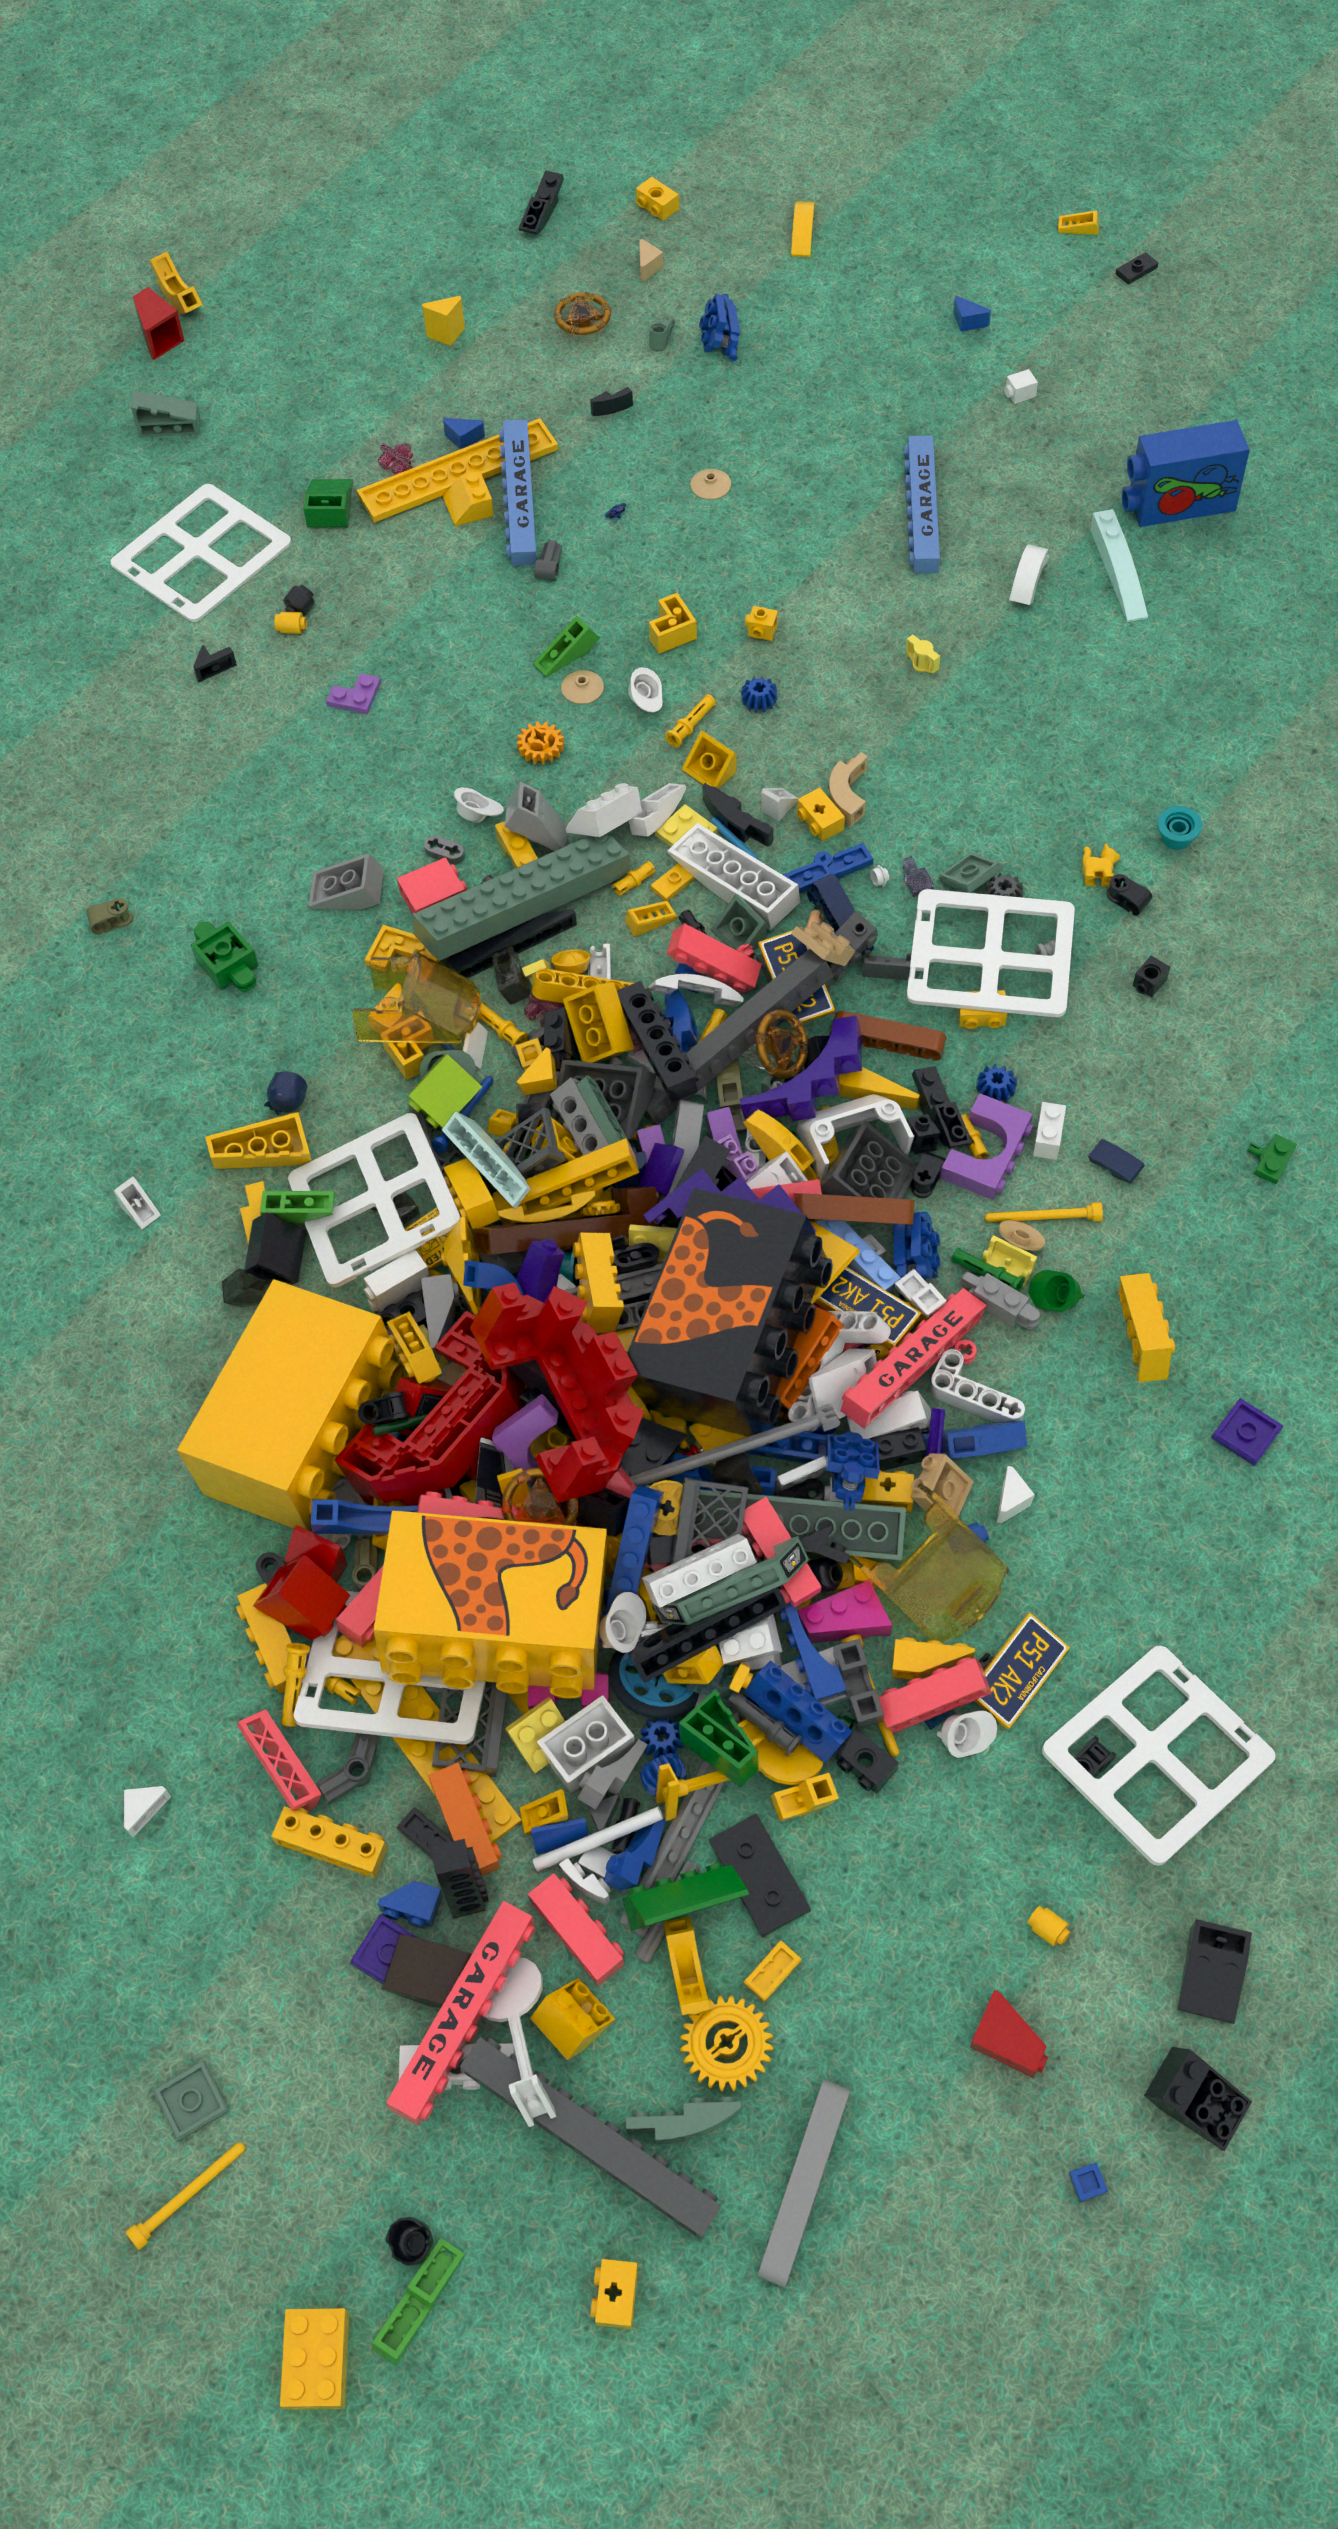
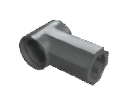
M549 540V542L544 543L541 557L535 563V578L557 580L555 576H558L559 560L562 553V545L558 544L557 541Z

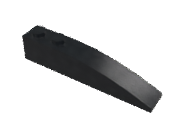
M572 909L541 914L445 958L444 964L458 984L576 926V912Z

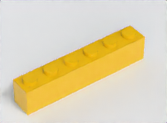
M627 1138L535 1175L526 1179L530 1190L519 1205H523L525 1214L552 1209L572 1201L571 1194L593 1189L596 1191L639 1173L636 1155ZM499 1191L493 1193L497 1212L498 1210L512 1207ZM500 1217V1220L503 1225L516 1224L520 1222Z

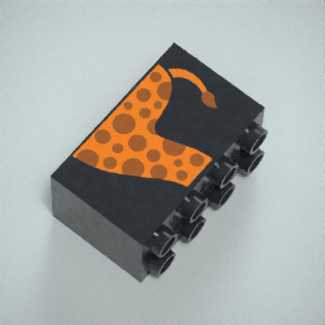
M693 1188L627 1352L638 1374L631 1387L647 1409L746 1437L761 1433L764 1424L774 1425L781 1407L780 1396L775 1395L781 1378L791 1379L797 1367L798 1351L793 1349L799 1332L807 1334L811 1330L816 1313L815 1305L811 1303L816 1287L825 1288L828 1285L833 1268L832 1260L826 1257L822 1248V1238L816 1236L807 1215Z

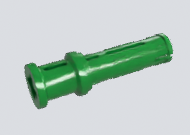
M957 1248L952 1255L951 1262L957 1263L983 1277L988 1273L1020 1292L1024 1284V1277H1016L1007 1272L1004 1267L996 1268L960 1248Z

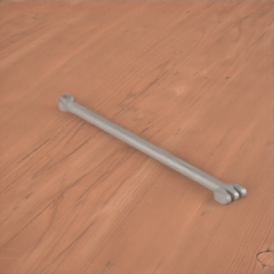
M826 1404L815 1408V1415L630 1476V1479L636 1487L638 1485L644 1486L822 1426L824 1431L836 1428L840 1425V1420L833 1406ZM552 1510L553 1515L559 1513L557 1511Z

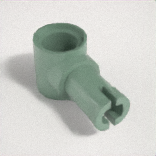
M665 316L661 323H654L650 326L649 346L651 349L660 351L667 347V338L670 330L675 325L674 318L669 317L668 319V316Z

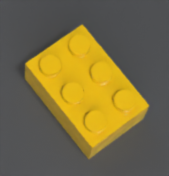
M614 982L597 984L563 999L582 1062L602 1063L635 1049Z
M345 2308L285 2309L280 2395L281 2408L285 2410L345 2409L349 2312Z

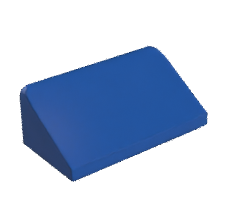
M585 1818L531 1829L537 1855L548 1853L588 1836Z

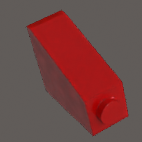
M994 1990L970 2048L1033 2078L1036 2071L1042 2073L1048 2056L1043 2054L1047 2046L1003 1995Z

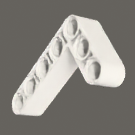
M827 1311L833 1314L844 1326L842 1330H839L840 1333L829 1351H826L822 1357L821 1364L816 1372L841 1355L845 1343H883L890 1336V1326L875 1312ZM809 1383L802 1395L798 1396L799 1400L796 1403L794 1402L791 1409H789L788 1417L792 1422L816 1414ZM814 1428V1429H811V1430H808V1431H805V1432L812 1433V1432L815 1431L817 1428Z

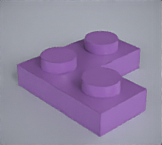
M360 673L354 689L333 685L326 704L329 707L368 714L381 684V678Z

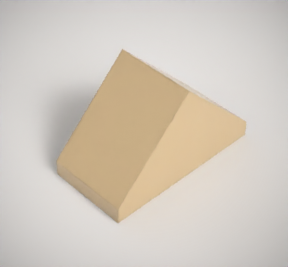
M639 239L641 281H645L664 267L663 252L644 239Z

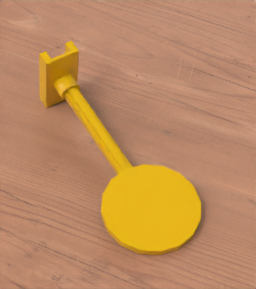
M766 1739L756 1746L758 1751V1771H761L767 1778L776 1783L798 1785L806 1779L816 1777L822 1770L823 1761L802 1743L799 1744L789 1757L773 1741L768 1742ZM667 1763L659 1766L656 1802L657 1804L665 1802L664 1818L666 1821L672 1820L677 1815L679 1797L688 1795V1792L730 1779L721 1772L715 1771L688 1780H678L670 1764Z

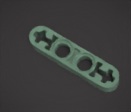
M586 1075L577 1083V1087L608 1144L611 1145L627 1138L599 1086L590 1076Z

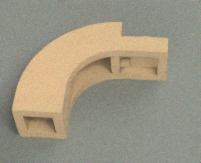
M862 752L855 758H851L847 765L839 761L833 768L829 780V799L845 816V824L850 828L865 815L866 801L850 789V785L867 770L868 756Z

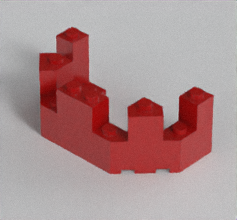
M516 1283L492 1287L470 1326L490 1369L496 1370L536 1360L577 1440L567 1446L540 1452L535 1458L557 1503L603 1491L617 1471L623 1454L634 1440L644 1410L634 1406L627 1392L638 1374L616 1332L597 1335L592 1326L580 1321L579 1319L583 1314L587 1301L556 1286L552 1288L544 1303L529 1295L522 1296Z
M466 1311L434 1347L438 1354L462 1366L467 1371L403 1443L390 1434L374 1436L372 1429L375 1426L365 1424L334 1459L354 1491L366 1503L373 1505L374 1498L384 1504L402 1499L406 1506L418 1505L419 1497L426 1495V1492L442 1494L441 1498L446 1499L444 1489L454 1487L463 1475L477 1482L480 1439L485 1438L493 1441L492 1436L495 1427L526 1406L519 1400V1396L526 1389L525 1383L509 1366L496 1370L490 1369L470 1329L476 1317L470 1312Z

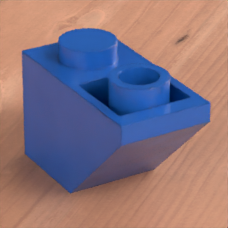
M413 1881L380 1898L377 1905L380 1911L383 1912L382 1915L386 1918L398 1920L399 1917L408 1919V1923L414 1927L424 1928L425 1925L432 1927L443 1898V1893L440 1888Z

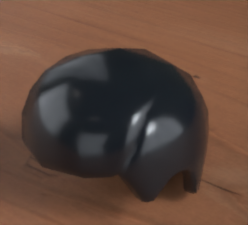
M415 2217L399 2218L390 2225L386 2235V2243L390 2246L392 2257L398 2262L409 2266L420 2264L429 2256L433 2245V2236L430 2228L423 2221Z

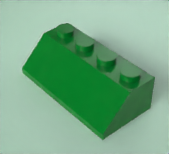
M719 1862L706 1866L707 1872L697 1875L696 1870L680 1874L681 1880L671 1882L669 1877L654 1882L655 1888L646 1890L645 1885L629 1889L630 1895L623 1897L622 1901L630 1929L633 1931L749 1895L748 1889L732 1865L722 1867V1863Z

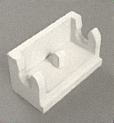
M603 944L602 952H596L595 947L591 946L588 976L611 979L610 944Z

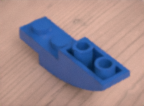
M677 989L670 995L665 994L666 1011L663 1012L664 1020L667 1019L670 1025L671 1036L676 1035L681 1047L679 1049L680 1052L684 1051L687 1053L689 1047L695 1046L698 1043V1030L695 1018L685 998Z
M1025 1420L974 1425L972 1428L943 1430L941 1454H946L950 1459L1026 1447ZM922 1432V1438L926 1447V1457L929 1432Z

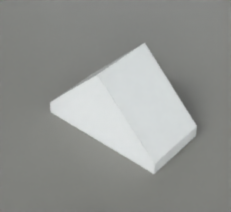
M763 788L761 791V811L780 821L798 802L799 798L783 788Z
M133 1176L113 1190L120 1207L141 1229L161 1216Z
M1007 1466L1004 1475L997 1523H1003L1031 1506L1035 1495L1011 1466Z
M163 1786L124 1790V1828L130 1836L134 1837L171 1798L167 1789Z

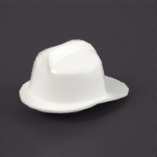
M641 667L636 669L631 675L628 687L629 697L638 707L647 712L659 711L663 700L662 685L658 675L648 668Z
M461 787L454 792V797L457 800V812L468 821L479 823L487 816H498L504 811L500 803L483 796L473 789Z
M623 1592L615 1598L608 1614L602 1618L599 1624L602 1647L612 1648L622 1653H628L635 1648L646 1621V1608L638 1595L632 1592Z
M987 1711L952 1715L945 1720L942 1729L937 1731V1736L942 1739L951 1755L956 1758L965 1757L984 1751L994 1741L997 1734V1723L993 1715Z

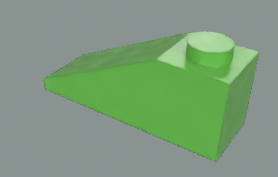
M576 616L533 664L548 677L585 655L600 637L584 621Z
M263 1191L260 1214L262 1215L266 1212L273 1213L278 1218L295 1224L333 1215L335 1191Z

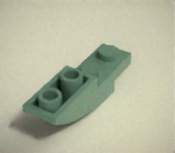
M733 2097L718 2098V2102H706L705 2098L689 2099V2103H683L684 2115H678L677 2111H663L661 2116H649V2112H634L632 2117H626L627 2134L655 2133L656 2145L688 2141L710 2133L734 2119L741 2113V2101L735 2102Z

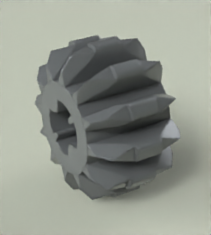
M1010 872L1007 876L999 873L998 877L993 876L990 882H987L985 894L1023 898V883L1019 882L1018 876L1011 878Z

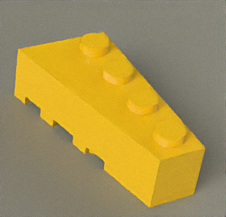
M298 1112L205 1136L214 1169L298 1166L312 1161Z
M580 1233L578 1241L573 1244V1257L577 1258L578 1264L575 1266V1278L580 1281V1286L577 1288V1297L587 1301V1304L579 1320L592 1326L596 1333L615 1332L624 1309L623 1300H619L621 1288L620 1284H616L617 1267L611 1266L614 1262V1252L610 1233Z
M1149 1273L1120 1276L1118 1293L1124 1321L1127 1320L1128 1339L1132 1341L1134 1364L1139 1363L1138 1373L1136 1374L1138 1382L1168 1379L1171 1353H1175V1343L1173 1338H1169L1168 1320L1163 1319L1162 1301L1157 1300V1285L1155 1282L1152 1283Z

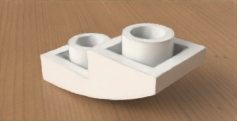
M568 1858L559 1864L562 1874L580 1892L604 1905L610 1902L608 1893L611 1890L607 1883L603 1881V1878L597 1880L592 1873L583 1879L586 1875L577 1862L572 1864Z

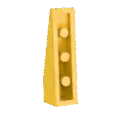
M862 1067V1071L839 1074L838 1095L842 1097L859 1099L877 1094L895 1101L901 1108L917 1110L919 1106V1094Z

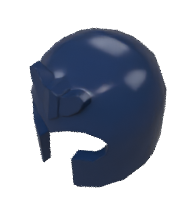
M276 1072L268 1085V1101L264 1106L275 1111L277 1115H281L282 1112L296 1111L302 1105L308 1088L306 1080L293 1072Z

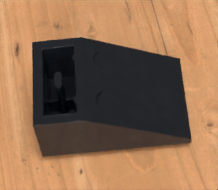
M1195 1919L1190 1929L1177 2010L1232 2024L1235 2023L1249 1957L1252 1932Z
M1177 2047L1170 2049L1144 2094L1160 2110L1223 2151L1227 2148L1252 2103L1249 2098L1191 2049Z

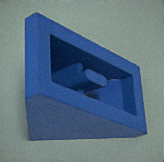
M959 296L955 297L953 313L961 332L984 328L990 325V309Z
M443 418L445 436L459 449L473 445L485 438L484 420Z

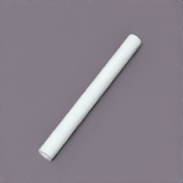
M659 1806L538 1856L533 1859L535 1869L539 1872L567 1858L570 1859L663 1820V1814Z

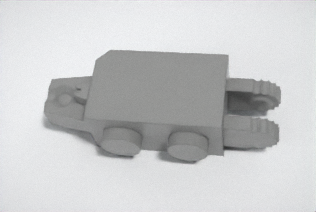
M967 1271L962 1277L961 1286L987 1305L984 1312L1012 1329L1017 1324L1032 1331L1038 1328L1040 1313L1035 1307L1028 1304L1029 1298L988 1273L984 1277H978Z

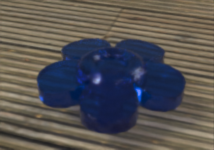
M626 503L613 506L606 512L605 517L612 519L617 516L619 519L621 517L620 514L625 511Z

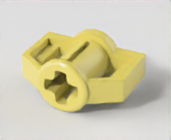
M915 635L907 638L906 653L913 662V668L919 672L932 674L939 670L940 655L933 651L932 643L927 640H920Z

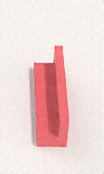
M265 1709L239 1721L237 1727L291 1810L294 1811L304 1806L307 1811H310L317 1807L321 1792L267 1710ZM252 1725V1728L256 1734L251 1733L248 1726ZM263 1745L270 1755L265 1754L262 1749ZM277 1766L283 1774V1776H280L276 1771ZM291 1788L298 1797V1800H295L290 1792Z

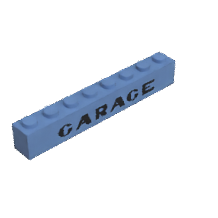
M527 419L503 420V429H499L500 442H504V445H500L501 458H505V462H501L502 475L506 474V478H502L503 491H507V494L503 495L504 507H508V511H504L505 524H509V528H505L506 541H510V545H506L507 558L511 557L512 566L535 564L536 544Z
M908 436V445H904V458H908V460H905L904 471L909 474L905 475V488H909V490H906V503H910V505H907V518H911V521H908L907 532L912 534V536L908 537V549H912V552H909V565H913V573H939L940 551L933 436Z

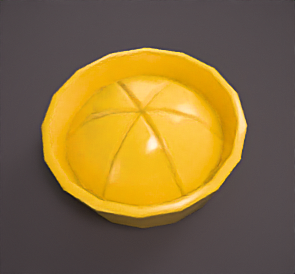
M570 949L554 954L551 962L557 971L580 974L587 970L591 956L584 950Z

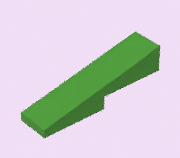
M439 2239L408 2285L407 2292L372 2342L373 2351L395 2366L398 2365L464 2258L465 2253L444 2239ZM444 2252L450 2253L453 2258H451L450 2256H448V2255L445 2254Z

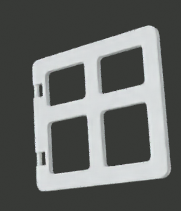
M205 484L111 559V566L187 620L197 622L291 545V538L214 485ZM207 500L212 501L228 512L227 515L197 538L177 526L181 520ZM243 522L272 542L245 565L237 567L209 547L235 525ZM161 536L169 537L184 548L153 574L148 573L132 562L135 557ZM195 558L201 559L227 577L222 584L197 604L192 603L165 584ZM132 569L139 572L136 577L129 573ZM179 600L182 603H184V605L182 607H178L174 604V602Z
M932 889L922 890L918 896L907 989L908 1001L920 1005L1048 1017L1063 1016L1066 1013L1075 911L1073 904L1066 901ZM950 907L987 911L988 921L985 948L980 950L933 945L932 936L936 908ZM922 913L930 914V921H921ZM1006 913L1055 917L1057 919L1054 955L1045 956L1002 951L1004 915ZM931 962L980 966L982 968L980 992L972 993L928 988L929 964ZM1005 968L1051 973V997L1049 999L999 995L997 993L999 970ZM915 971H924L923 979H915Z
M407 1113L293 1170L288 1176L292 1191H311L308 1184L311 1179L353 1158H357L368 1185L367 1192L333 1208V1215L304 1222L326 1281L331 1287H340L356 1279L357 1276L369 1270L372 1271L424 1245L425 1242L452 1231L461 1217L421 1124L413 1113ZM401 1134H406L418 1161V1166L389 1181H385L373 1154V1149ZM422 1182H427L440 1213L436 1218L410 1231H405L393 1198ZM372 1207H377L389 1240L344 1264H339L328 1236V1230ZM433 1227L435 1228V1231L422 1237L421 1233ZM366 1262L365 1266L355 1271L353 1270V1267Z
M347 1591L350 1597L345 1604L348 1606L359 1592ZM337 1617L335 1618L333 1629L325 1637L319 1636L313 1640L306 1666L308 1671L306 1676L303 1677L302 1688L294 1711V1719L297 1725L309 1728L453 1744H468L474 1739L486 1684L485 1681H475L474 1686L469 1689H455L444 1685L440 1677L421 1676L419 1683L411 1685L444 1687L464 1692L458 1720L455 1723L401 1718L398 1716L403 1691L407 1684H400L390 1680L388 1677L389 1673H382L379 1661L333 1656L338 1636ZM329 1676L384 1682L385 1686L378 1712L376 1714H364L319 1708L326 1679ZM309 1686L317 1687L315 1697H306Z
M1155 1646L1053 1734L1042 1747L1043 1756L1150 1863L1157 1866L1165 1864L1275 1760L1274 1750L1257 1733L1255 1734L1248 1728L1235 1712L1196 1675H1193L1182 1665L1183 1663L1164 1646ZM1177 1669L1188 1679L1186 1683H1183L1174 1674ZM1161 1672L1187 1697L1188 1701L1154 1731H1149L1122 1705V1701L1154 1673ZM1202 1715L1207 1716L1248 1756L1245 1762L1213 1790L1208 1789L1167 1747ZM1107 1718L1135 1745V1748L1100 1779H1095L1068 1752V1749L1099 1721ZM1238 1728L1250 1738L1247 1743L1235 1733ZM1148 1763H1154L1195 1803V1808L1161 1839L1154 1838L1114 1798V1793Z

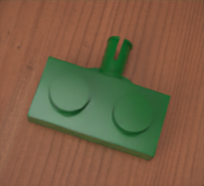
M1276 1133L1265 1149L1251 1142L1247 1152L1260 1157L1259 1165L1254 1175L1277 1184L1297 1144Z

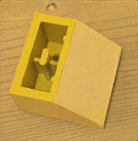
M579 1978L547 1995L530 2017L533 2023L567 2061L587 2048L616 2020L606 2006L594 1996L587 1985Z

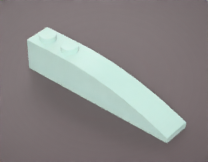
M1114 510L1093 513L1090 530L1126 621L1132 622L1148 619L1138 575Z
M455 1111L442 1131L512 1207L517 1208L530 1190L526 1180L502 1149L474 1120Z

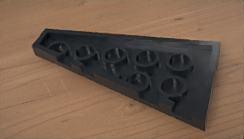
M527 1387L519 1396V1400L527 1405L543 1393L537 1387L532 1390ZM556 1408L559 1414L557 1423L553 1427L572 1442L577 1441L565 1416ZM642 1418L635 1438L623 1454L618 1468L622 1466L630 1477L663 1466L687 1438V1434Z

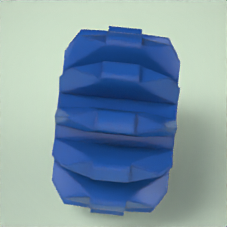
M753 676L752 681L746 680L745 686H742L741 689L742 702L748 710L754 708L756 713L759 709L766 712L767 708L772 709L774 703H776L778 696L776 684H772L771 678L764 680L763 676L760 679H756Z
M994 1064L993 1069L986 1066L984 1072H980L976 1088L977 1091H980V1094L998 1101L1002 1099L1008 1102L1010 1096H1014L1016 1092L1017 1080L1014 1078L1013 1070L1006 1071L1005 1065L1002 1068H998Z
M656 1719V1723L647 1720V1728L640 1730V1734L643 1736L640 1740L648 1744L644 1750L645 1755L653 1753L654 1759L660 1755L665 1756L668 1753L679 1755L677 1748H684V1744L680 1742L679 1721L671 1724V1719H665V1721ZM661 1734L667 1736V1740L664 1738V1742L658 1741V1736L661 1738Z
M668 1753L665 1756L660 1755L644 1765V1768L640 1771V1778L644 1789L648 1791L649 1795L656 1797L658 1770L661 1765L669 1763L677 1779L686 1780L687 1772L685 1765L678 1755H673L672 1753Z

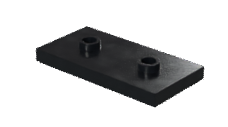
M757 1813L709 1839V1843L722 1866L732 1865L747 1887L749 1895L741 1897V1900L762 1938L811 1911L810 1906Z

